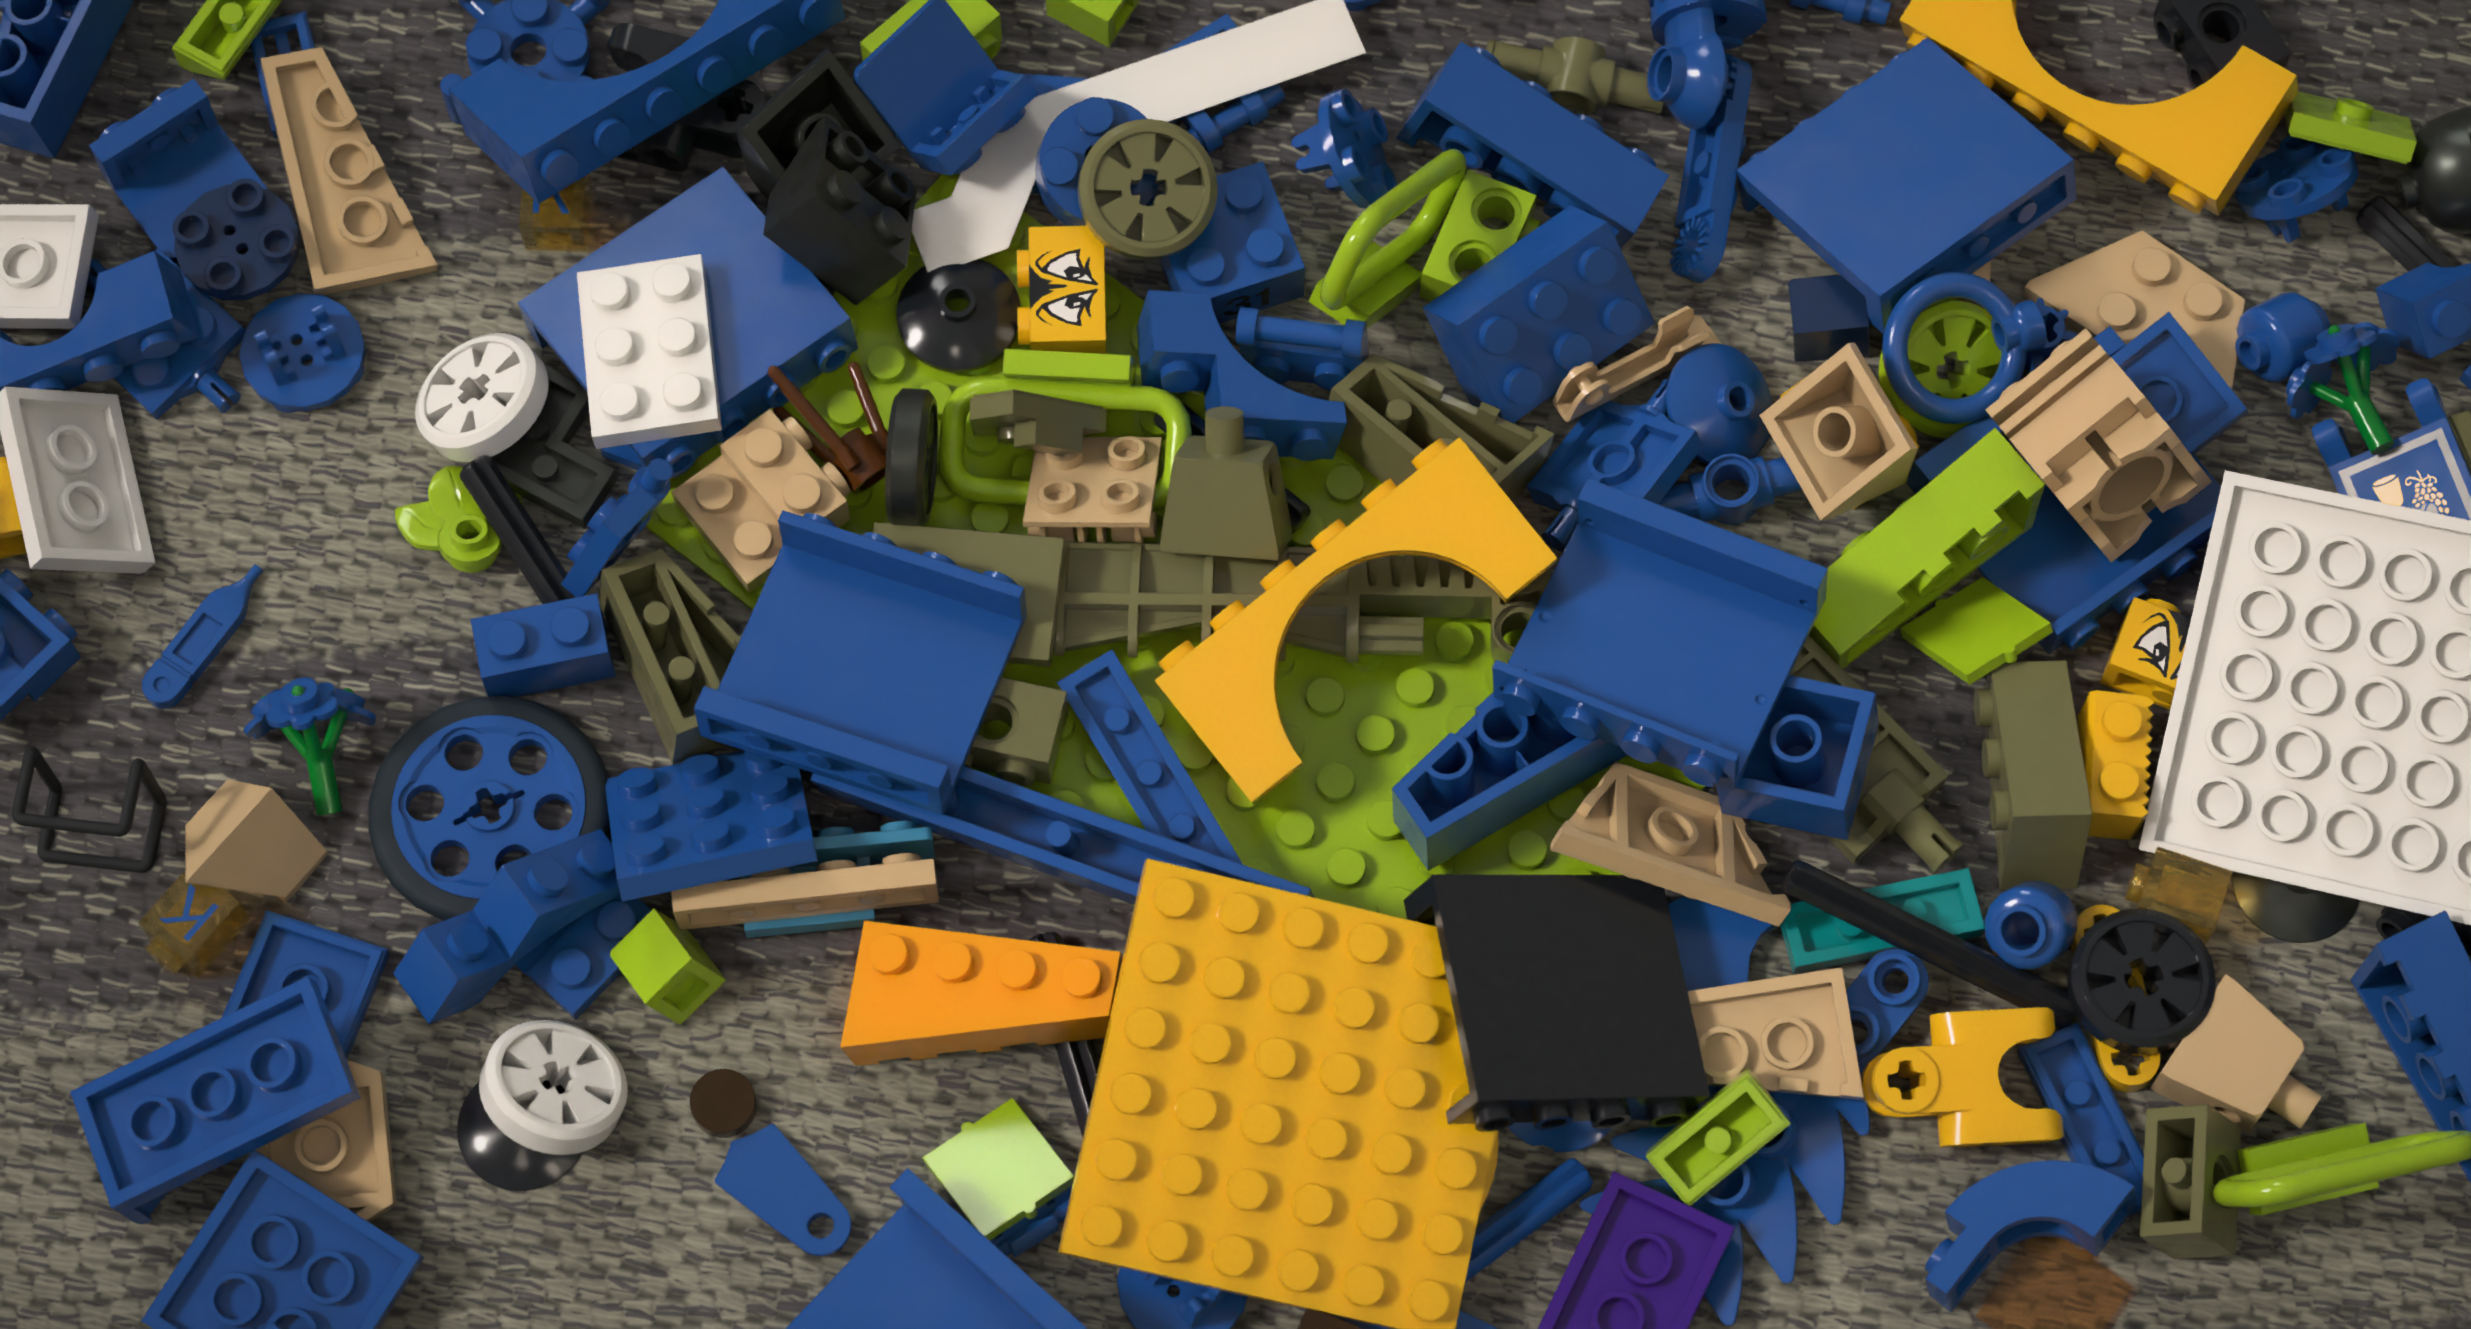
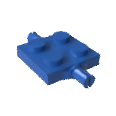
M157 248V249L155 250L158 254H160L162 257H164L166 260H168V261H169L170 263H172L174 266H176L177 268H179V267H178L168 256H166L159 248ZM91 259L90 268L97 276L98 273L107 270L98 259ZM89 272L87 285L95 292L97 278ZM184 275L183 279L199 337L181 344L175 353L159 359L146 358L126 366L120 375L113 378L156 420L178 400L194 394L198 390L221 413H226L231 406L216 390L222 392L234 405L241 398V394L234 390L218 372L226 356L242 342L245 330L209 295L201 293Z
M1668 379L1662 381L1659 388L1646 404L1621 405L1608 401L1584 413L1527 485L1534 503L1560 512L1541 535L1544 542L1555 550L1557 548L1560 552L1564 551L1578 524L1577 498L1587 478L1659 504L1703 448L1696 430L1673 423L1667 418L1666 390Z

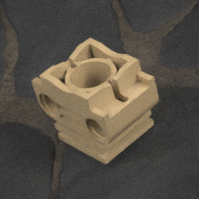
M2086 328L2072 340L2065 341L2057 346L2046 361L2022 380L2008 386L2002 392L1999 399L1985 409L2111 563L2137 543L2141 534L2152 522L2147 513L2156 506L2164 513L2175 506L2184 504L2212 482L2147 398Z

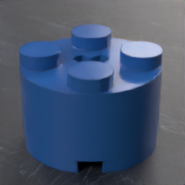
M1091 97L1068 107L1051 123L1036 155L1035 174L1044 205L1060 222L1067 226H1087L1080 211L1077 193L1078 178L1083 162L1094 144L1109 130L1126 122L1147 119L1141 112L1124 102ZM1143 174L1139 184L1130 185L1132 195H1141V205L1147 206L1158 190L1160 184L1154 185V175Z

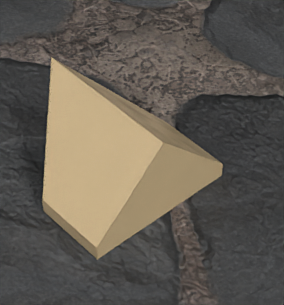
M227 779L185 825V883L276 896L287 903L328 854L323 845L272 788Z

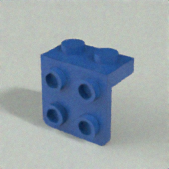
M944 0L927 1L857 66L853 72L855 85L918 166L922 169L949 176L961 173L974 165L982 155L981 147L996 133L1007 131L1015 126L1026 113L1024 107L1039 94L1025 75L999 70L951 6Z
M194 78L181 87H172L163 91L154 99L150 107L128 121L122 120L113 123L102 132L98 140L89 145L104 179L154 246L159 248L174 263H178L174 252L175 236L173 234V223L176 217L184 212L200 196L211 190L232 184L239 179H252L257 181L263 189L268 190L219 125L207 95Z

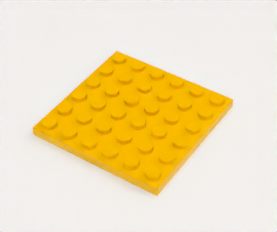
M1147 858L1143 865L1058 1254L1305 1310L1308 1308L1322 1311L1332 1316L1389 1329H1455L1496 1131L1482 1132L1475 1129V1124H1448L1446 1111L1468 1095L1470 1091L1437 927Z

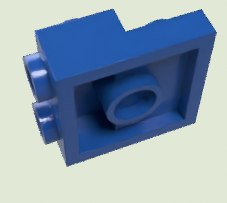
M7 568L0 574V721L27 695L35 702L81 658L72 643V640L78 636L73 627L52 608L43 615L28 601L34 596L33 593Z

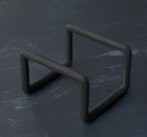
M30 746L25 750L12 807V818L18 825L41 828L37 847V854L41 860L49 863L145 873L154 866L167 799L143 759L137 758L131 764L119 824L57 817L62 795V785L38 748ZM34 768L49 789L44 815L25 813ZM142 781L154 801L142 860L50 850L54 830L114 837L126 835L131 830Z

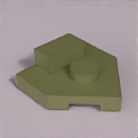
M1019 390L980 394L970 398L969 421L974 435L997 436L998 442L1013 444L1017 448L1060 456L1082 453L1083 435L1106 432L1107 410L1102 409L1101 406Z

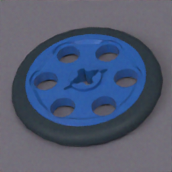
M509 696L473 697L443 706L416 722L392 746L376 773L369 798V836L376 860L391 885L416 908L443 921L473 910L497 874L498 864L507 853L517 850L531 855L599 829L608 837L610 822L605 791L608 776L603 760L586 734L564 715L537 702ZM472 741L483 749L482 759L478 765L465 771L452 768L447 761L448 753L452 747L459 742ZM525 746H537L547 753V761L544 767L532 775L519 774L511 767V760L514 754ZM421 792H436L444 798V806L441 813L430 821L415 820L409 815L408 807L411 800ZM491 797L495 804L507 802V804L499 808L501 819L497 822L489 824L485 816L473 818V816L481 812L479 802L484 798ZM549 801H564L572 808L570 821L559 830H547L537 823L536 816L538 810ZM458 846L469 853V863L466 869L453 877L438 874L433 868L436 855L446 847Z

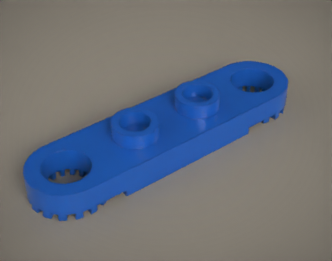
M1726 52L1725 57L1728 64L1729 80L1723 101L1717 107L1715 114L1706 126L1698 130L1690 129L1675 227L1679 228V236L1673 242L1677 244V248L1671 249L1670 253L1674 256L1670 259V265H1673L1671 267L1672 271L1695 283H1702L1709 279L1722 260L1726 247L1730 215L1735 207L1738 196L1735 183L1739 158L1746 145L1744 125L1751 87L1752 69L1748 62Z

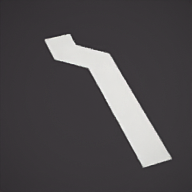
M1315 0L1034 97L1024 107L1026 113L1015 126L1007 131L996 133L981 147V157L974 165L961 172L951 197L914 210L912 233L928 273L941 266L966 264L1009 248L1036 180L1035 163L1038 149L1051 123L1068 107L1091 97H1101L1124 102L1137 109L1147 119L1169 122L1365 54L1366 51L1344 1Z

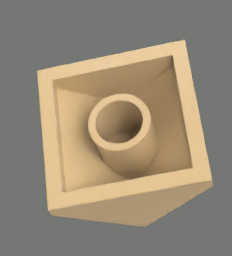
M1847 343L1759 415L1820 521L1829 520L1905 484L1917 452L1915 443L1856 343Z

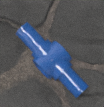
M1732 453L1714 458L1706 466L1705 471L1688 475L1689 482L1672 486L1659 505L1693 518H1698L1704 522L1716 520L1732 525L1749 520L1759 508L1774 505V498L1803 490L1784 457L1764 462L1762 456L1748 459L1745 456ZM1736 480L1743 483L1748 491L1739 499L1726 500L1718 496L1714 489L1723 481Z

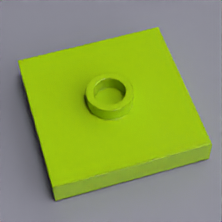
M2299 91L2284 114L2290 136L2404 164L2411 162L2417 143L2410 118L2375 110L2370 104L2350 98L2340 97L2337 100Z

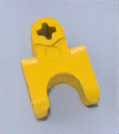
M2048 1007L1958 1011L1929 1015L1931 1046L1902 1047L1877 1055L1866 1064L1861 1073L1864 1101L1872 1111L1880 1116L1890 1118L1937 1116L1939 1148L2047 1143L2064 1137L2063 1118L2056 1110L2049 1108H2024L2016 1104L2005 1095L1998 1077V1067L2001 1058L2010 1047L2015 1044L2036 1042L2050 1037L2055 1032L2054 1011ZM1898 1073L1899 1077L1909 1078L1911 1083L1910 1090L1901 1093L1899 1088H1889L1888 1076Z

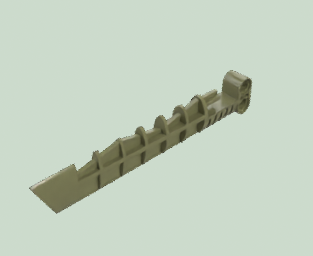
M1065 542L1066 550L1053 647L1054 656H1064L1066 651L1128 640V657H1138L1139 638L1202 627L1201 642H1203L1213 634V628L1209 625V622L1217 614L1238 599L1247 607L1265 592L1259 582L1271 571L1288 559L1297 567L1316 550L1314 547L1287 546L1279 561L1160 552V544ZM1410 555L1387 556L1357 564L1324 583L1301 607L1285 636L1279 661H1285L1286 644L1346 657V662H1359V654L1423 656L1424 618L1421 617L1491 619L1490 650L1492 660L1494 662L1499 660L1507 664L1515 647L1507 644L1503 637L1512 630H1525L1550 580V568L1539 576L1534 584L1524 588L1505 603L1481 579L1458 566L1438 559Z

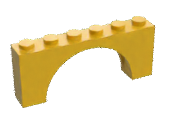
M1911 0L1899 19L1904 35L1909 38L1906 42L1909 49L1928 37L1990 90L1994 87L2011 97L2012 100L2009 104L2021 115L2037 123H2041L2044 117L2065 128L2062 135L2075 146L2089 153H2093L2097 147L2117 158L2115 166L2123 173L2141 183H2147L2151 177L2170 188L2168 196L2174 202L2196 214H2199L2205 208L2217 216L2220 215L2299 92L2296 74L2242 45L2234 58L2220 72L2204 84L2183 95L2149 104H2114L2099 101L2075 92L2057 81L2043 69L2025 45L2019 32L2017 0Z
M1460 437L1448 446L1442 438L1433 442L1411 461L1417 469L1415 473L1398 486L1391 478L1383 482L1360 502L1367 510L1348 526L1341 519L1330 524L1311 540L1310 544L1316 552L1297 567L1290 559L1284 561L1259 582L1265 590L1262 595L1247 607L1239 599L1234 601L1209 622V625L1215 631L1196 647L1189 640L1184 641L1158 663L1164 673L1154 681L1251 803L1255 804L1304 765L1294 750L1281 720L1276 690L1277 667L1280 651L1292 621L1311 595L1324 583L1350 567L1369 560L1399 555L1423 556L1451 563L1470 572L1486 583L1507 603L1556 564L1557 557Z

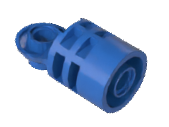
M1649 0L1653 39L1662 46L1656 50L1649 64L1647 75L1649 95L1653 100L1665 102L1674 118L1681 125L1698 130L1706 126L1715 114L1717 107L1723 101L1729 80L1728 64L1724 50L1743 45V39L1754 34L1764 23H1767L1764 0Z

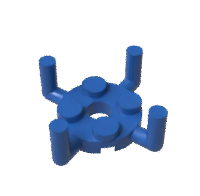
M458 0L459 4L477 20L465 43L471 74L476 73L500 58L521 72L544 79L559 81L593 80L587 76L591 52L588 35L584 26L609 5L610 0H576L569 7L557 0H505L496 5L491 0ZM527 42H536L546 48L544 58L532 66L519 65L512 59L516 48ZM448 74L442 78L440 89L450 119L454 123L462 125L448 89L462 81L463 78L457 74Z

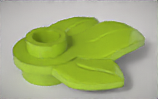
M446 466L437 471L431 479L428 488L429 501L407 504L395 509L397 527L406 541L413 547L422 550L440 551L445 560L455 569L466 573L483 571L495 562L503 543L460 479V472L463 467ZM515 493L522 504L521 496ZM469 536H477L472 539H464Z

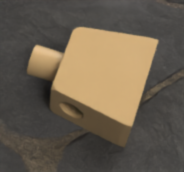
M2227 974L2224 975L2215 989L2214 999L2205 1019L2192 1033L2182 1039L2150 1087L2156 1093L2184 1106L2208 1104L2247 1134L2260 1119L2266 1108L2271 1109L2298 1128H2301L2322 1097V1095L2289 1075L2306 1048L2303 1040Z

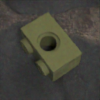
M1001 677L982 725L990 721H1001L1006 723L1011 729L1006 736L997 740L985 739L977 734L964 766L996 772V776L999 779L1019 786H1031L1034 784V781L1050 784L1068 717L1067 691Z
M2201 1104L2146 1109L2140 1237L2173 1259L2236 1255L2238 1207H2226L2218 1204L2213 1196V1190L2220 1180L2239 1174L2240 1163L2237 1150L2240 1149L2241 1128L2210 1105Z

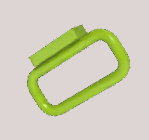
M1449 149L1439 154L1369 205L1346 233L1325 277L1317 282L1308 302L1345 325L1347 319L1366 321L1368 329L1410 297L1421 280L1422 272L1406 263V260L1426 245L1443 221L1466 173L1467 160L1465 156L1457 149ZM1429 194L1420 212L1404 232L1384 247L1372 241L1385 225Z
M1004 349L1003 375L1005 379L983 378L970 380L955 389L945 402L941 417L938 453L940 474L949 489L961 498L979 503L1026 505L1030 480L980 478L973 476L967 471L963 459L967 414L970 411V398H974V395L1019 390L1101 406L1102 409L1157 413L1166 423L1167 433L1164 471L1162 477L1156 483L1153 510L1160 509L1166 505L1174 457L1186 438L1192 436L1190 415L1181 400L1164 389L1135 385L1136 364L1131 355Z
M2350 1123L2237 1150L2241 1174L2220 1180L2214 1187L2213 1196L2215 1201L2222 1206L2249 1207L2250 1215H2266L2379 1188L2378 1181L2470 1159L2471 1132L2431 1131L2370 1143L2366 1123Z

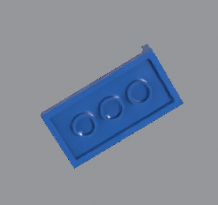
M309 976L70 1092L111 1208L137 1224H146L153 1221L151 1213L169 1191L361 1098L318 983Z

